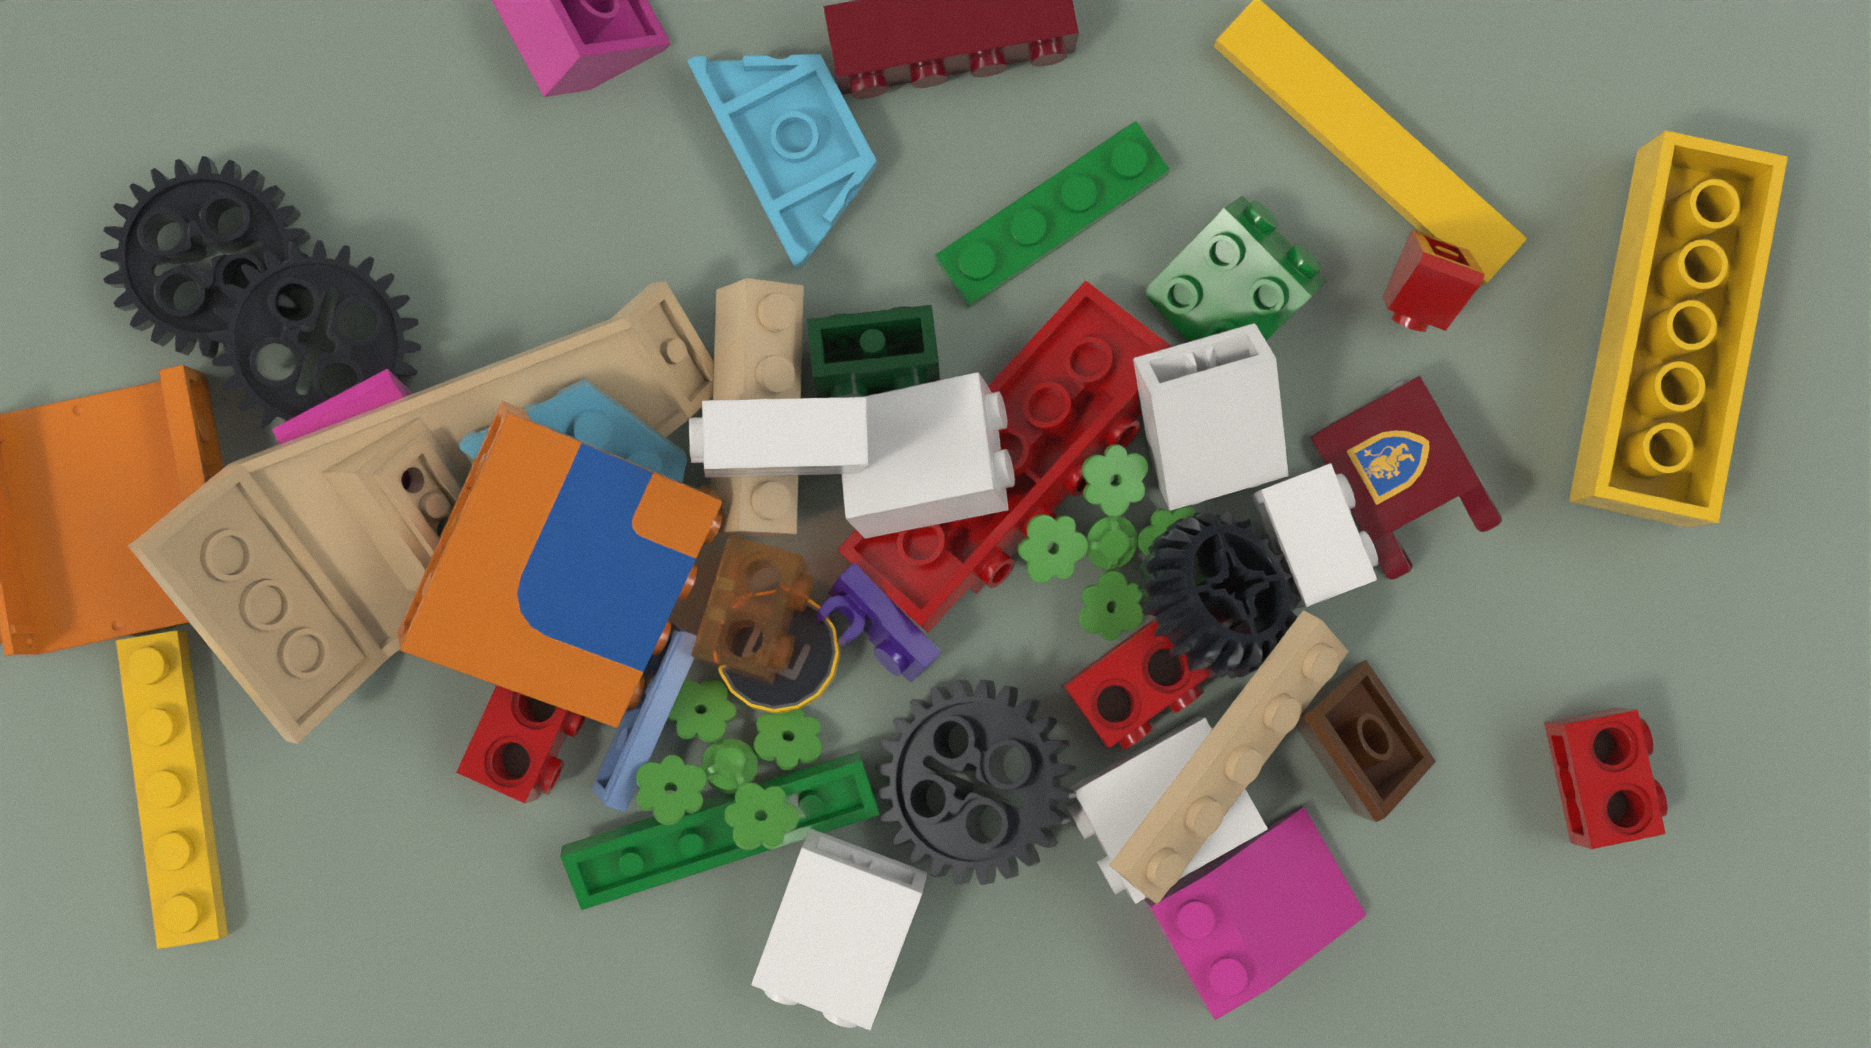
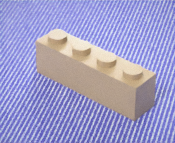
M745 278L716 290L713 400L801 399L804 285ZM798 475L710 477V487L723 501L719 508L723 510L721 514L723 520L717 533L718 535L771 537L797 534Z

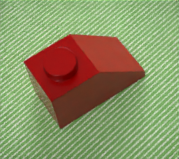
M1411 229L1382 297L1387 310L1394 312L1391 319L1396 323L1418 332H1426L1429 325L1446 331L1479 288L1485 273L1469 250Z

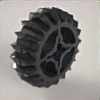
M1206 510L1202 513H1195L1185 519H1178L1168 526L1165 532L1153 540V544L1148 547L1150 554L1145 557L1144 562L1139 566L1146 577L1143 578V582L1137 589L1150 598V602L1147 603L1142 613L1154 616L1158 623L1153 636H1166L1171 642L1169 656L1185 654L1189 671L1205 668L1210 679L1225 677L1226 675L1231 679L1241 678L1255 670L1257 671L1297 619V616L1292 611L1301 599L1289 591V586L1294 578L1293 575L1285 573L1282 569L1280 562L1284 554H1274L1269 549V534L1260 536L1253 534L1250 519L1235 523L1229 511L1213 515L1209 510Z

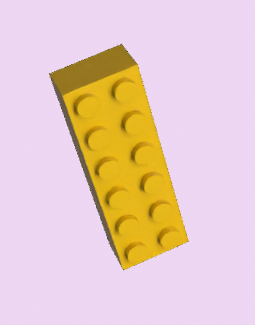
M1667 130L1637 150L1569 497L1570 503L1686 528L1719 523L1788 156Z

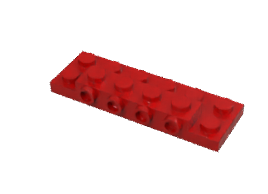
M1085 280L988 385L992 393L1000 392L1007 415V428L999 430L1001 450H1008L1014 470V487L1006 488L1009 510L866 539L855 529L837 551L851 564L855 562L899 608L929 633L969 588L977 594L984 585H987L989 588H995L1006 580L1015 565V561L1011 556L1017 551L1019 543L1023 539L1028 538L1027 525L1029 521L1039 514L1049 515L1055 520L1057 515L1053 510L1069 493L1074 497L1083 494L1088 482L1083 478L1082 466L1088 457L1095 454L1104 456L1108 446L1118 444L1126 448L1133 441L1140 428V422L1136 419L1142 414L1138 405L1140 397L1133 358L1173 346Z

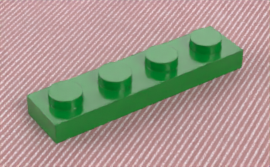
M1135 120L935 254V260L968 308H971L1165 178L1170 169Z

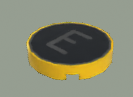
M783 589L756 593L736 605L721 625L716 644L718 670L730 692L751 708L773 714L799 710L821 698L836 677L841 656L840 646L837 642L839 640L837 630L829 617L821 623L815 619L821 606L804 594Z

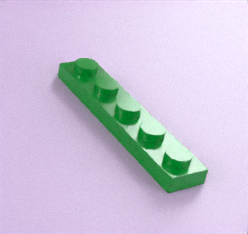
M860 751L757 783L764 791L771 786L781 788L786 795L785 802L793 805L799 813L797 827L792 832L784 834V840L780 847L806 839L810 828L825 833L880 815ZM725 793L703 800V806L698 812H685L683 819L674 825L661 824L653 816L562 845L560 858L580 909L584 910L772 849H768L761 844L755 849L745 850L735 844L732 835L734 827L728 825L724 819L726 808L735 803V793ZM756 818L758 821H764L763 818Z

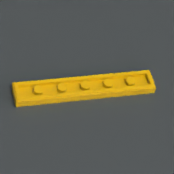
M1253 0L1216 39L1213 46L1419 232L1469 250L1485 273L1480 284L1481 287L1490 281L1527 240L1519 230L1261 0Z

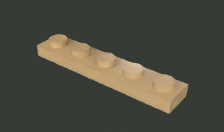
M1304 610L1110 863L1109 866L1155 904L1158 905L1167 891L1178 882L1186 866L1208 837L1218 829L1223 817L1248 784L1258 776L1263 764L1285 735L1296 726L1301 714L1325 682L1332 678L1338 665L1349 652L1322 619Z

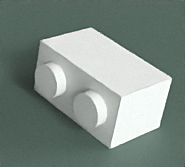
M1331 463L1251 495L1266 534H1269V543L1273 553L1284 554L1280 562L1282 569L1285 573L1293 575L1294 580L1289 586V591L1301 599L1295 608L1309 607L1377 580L1373 567L1378 565L1376 549L1367 532H1358L1350 509L1355 508V498L1352 489L1342 473L1335 474Z

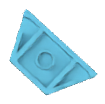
M821 54L790 55L785 59H774L768 55H743V60L708 61L706 56H694L688 59L687 63L794 269L798 270L804 267L877 168V160Z
M586 378L557 391L554 397L544 402H533L522 407V409L527 411L532 421L683 482L687 463L685 451ZM489 427L478 433L475 429L465 434L459 441V449L475 460Z

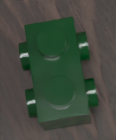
M932 305L902 306L889 310L854 314L842 313L828 317L807 319L812 375L818 398L866 397L940 381Z

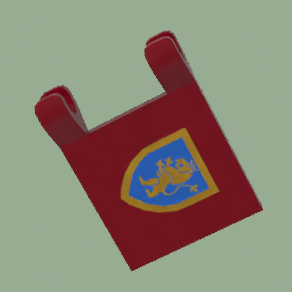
M1420 375L1310 436L1325 465L1331 463L1335 474L1342 473L1348 480L1355 498V508H1352L1351 511L1362 531L1367 532L1377 552L1378 563L1386 577L1390 580L1397 579L1413 569L1409 556L1393 531L1447 502L1460 497L1470 519L1480 532L1489 531L1502 522L1501 514L1481 483Z

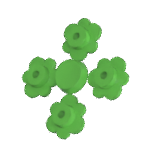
M1118 444L1108 446L1104 456L1100 454L1091 455L1082 466L1083 478L1088 482L1084 488L1083 496L1087 502L1094 505L1099 504L1101 511L1106 516H1101L1092 521L1083 535L1075 531V521L1068 515H1060L1054 520L1049 515L1039 514L1029 521L1027 525L1028 538L1023 539L1018 545L1019 556L1027 561L1026 571L1028 576L1038 583L1048 582L1054 576L1060 579L1069 578L1075 570L1074 562L1081 560L1086 554L1094 565L1108 570L1101 574L1097 585H1088L1083 589L1081 600L1085 606L1081 609L1078 617L1079 625L1083 630L1091 634L1100 632V635L1108 641L1118 639L1122 630L1131 631L1136 629L1141 624L1144 615L1142 607L1137 603L1142 597V593L1137 589L1139 585L1134 582H1127L1125 576L1115 569L1124 566L1130 561L1136 551L1137 542L1139 549L1144 554L1149 555L1148 547L1153 544V540L1167 530L1168 526L1180 518L1185 519L1196 513L1189 506L1174 509L1171 512L1163 508L1157 509L1151 516L1152 525L1145 527L1137 537L1136 530L1131 522L1120 517V515L1128 509L1130 501L1138 502L1144 497L1145 486L1141 481L1147 474L1148 463L1142 455L1135 452L1127 453L1125 448ZM1114 475V480L1110 483V479ZM1053 543L1051 549L1048 550V546Z
M715 679L706 680L701 685L695 680H685L667 719L672 723H676V733L679 737L692 739L697 735L702 741L713 744L707 748L703 755L702 768L697 765L684 766L683 760L676 755L666 756L661 764L656 762L643 764L636 774V782L641 789L636 797L638 807L645 811L653 810L655 819L661 824H677L683 819L685 812L696 813L702 808L703 797L701 792L704 790L707 781L713 789L721 793H735V803L726 808L724 819L728 825L734 827L732 835L738 847L752 850L763 844L768 849L779 848L783 843L784 834L792 832L797 827L799 813L793 805L785 802L786 795L781 788L771 786L764 791L760 785L751 783L758 770L757 756L767 761L776 760L777 765L783 770L794 769L798 761L802 763L816 761L822 752V743L817 737L821 729L819 720L812 716L804 717L802 709L774 715L763 714L757 720L756 726L759 734L754 740L753 750L749 745L740 740H720L725 734L726 723L731 722L736 716L735 705L727 701L728 689L726 685ZM673 790L674 793H668L666 791ZM756 818H763L764 821H758Z

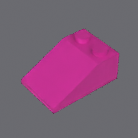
M1304 806L1267 826L1268 830L1180 878L1167 891L1158 905L1149 898L1144 899L1201 1002L1214 1020L1273 987L1367 916Z

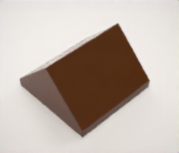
M1367 660L1356 664L1321 688L1301 714L1295 726L1353 812L1360 817L1374 822L1386 818L1436 762Z

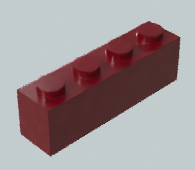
M853 0L823 6L838 88L842 95L852 93V97L856 99L877 97L886 93L888 86L910 82L915 88L933 87L946 82L948 75L970 71L974 77L993 76L1004 72L1008 64L1030 60L1033 66L1053 65L1065 60L1068 53L1075 52L1079 35L1073 0Z

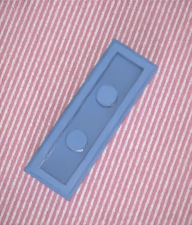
M671 623L670 635L663 651L658 656L651 655L642 674L645 677V687L641 699L633 711H625L591 787L592 791L606 806L625 813L638 786L636 782L637 771L643 764L648 763L703 639L688 629Z

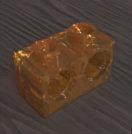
M729 535L691 656L701 664L772 684L776 670L785 672L793 653L795 635L788 634L794 611L803 612L812 591L814 576L806 574L808 565L803 556ZM764 568L780 570L782 575L781 584L774 593L768 596L752 594L751 581L758 571ZM750 626L760 628L763 634V642L760 649L748 657L736 656L733 652L732 643L737 632Z

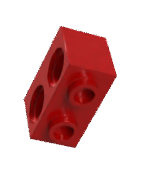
M1155 618L1061 685L1101 743L1107 748L1112 747L1117 742L1123 750L1131 747L1154 729L1148 721L1167 706L1170 707L1173 713H1177L1204 693L1199 683L1209 676L1205 668L1189 671L1185 654L1175 656L1178 660L1179 671L1171 683L1159 685L1151 679L1148 672L1150 657L1160 649L1170 651L1171 642L1166 636H1153L1158 627ZM1111 685L1123 688L1129 698L1127 713L1116 721L1105 720L1097 709L1099 694L1103 689Z
M496 685L456 773L526 804L537 800L541 792L546 795L551 793L564 767L565 761L557 758L566 736L569 735L575 738L587 717L556 706L553 715L549 719L541 720L531 712L529 696ZM513 742L523 746L529 754V768L522 777L510 774L504 766V752Z
M1611 708L1544 722L1570 843L1589 849H1596L1666 834L1662 817L1667 815V800L1661 784L1653 778L1648 756L1652 755L1654 750L1653 737L1646 721L1640 718L1638 709ZM1605 729L1612 738L1613 748L1610 755L1605 760L1600 761L1594 753L1593 742L1596 735ZM1617 791H1620L1626 800V811L1621 819L1613 823L1607 813V804L1610 797Z

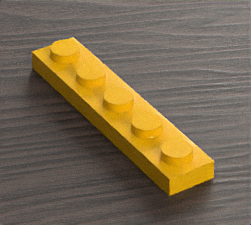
M176 630L116 640L157 949L221 939L228 936L187 631Z

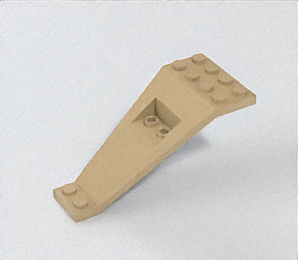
M667 282L650 283L611 319L229 463L128 545V547L284 740L299 744L388 658L400 650L398 629L438 543L437 526L441 520L446 525L474 462L473 458L459 449V441L465 434L475 429L478 433L490 427L501 400L522 408L533 402H544L554 397L557 391L586 378L664 437H668L702 407V401H709L713 397L714 361ZM405 470L409 472L411 477V484L407 490L403 488L401 482Z

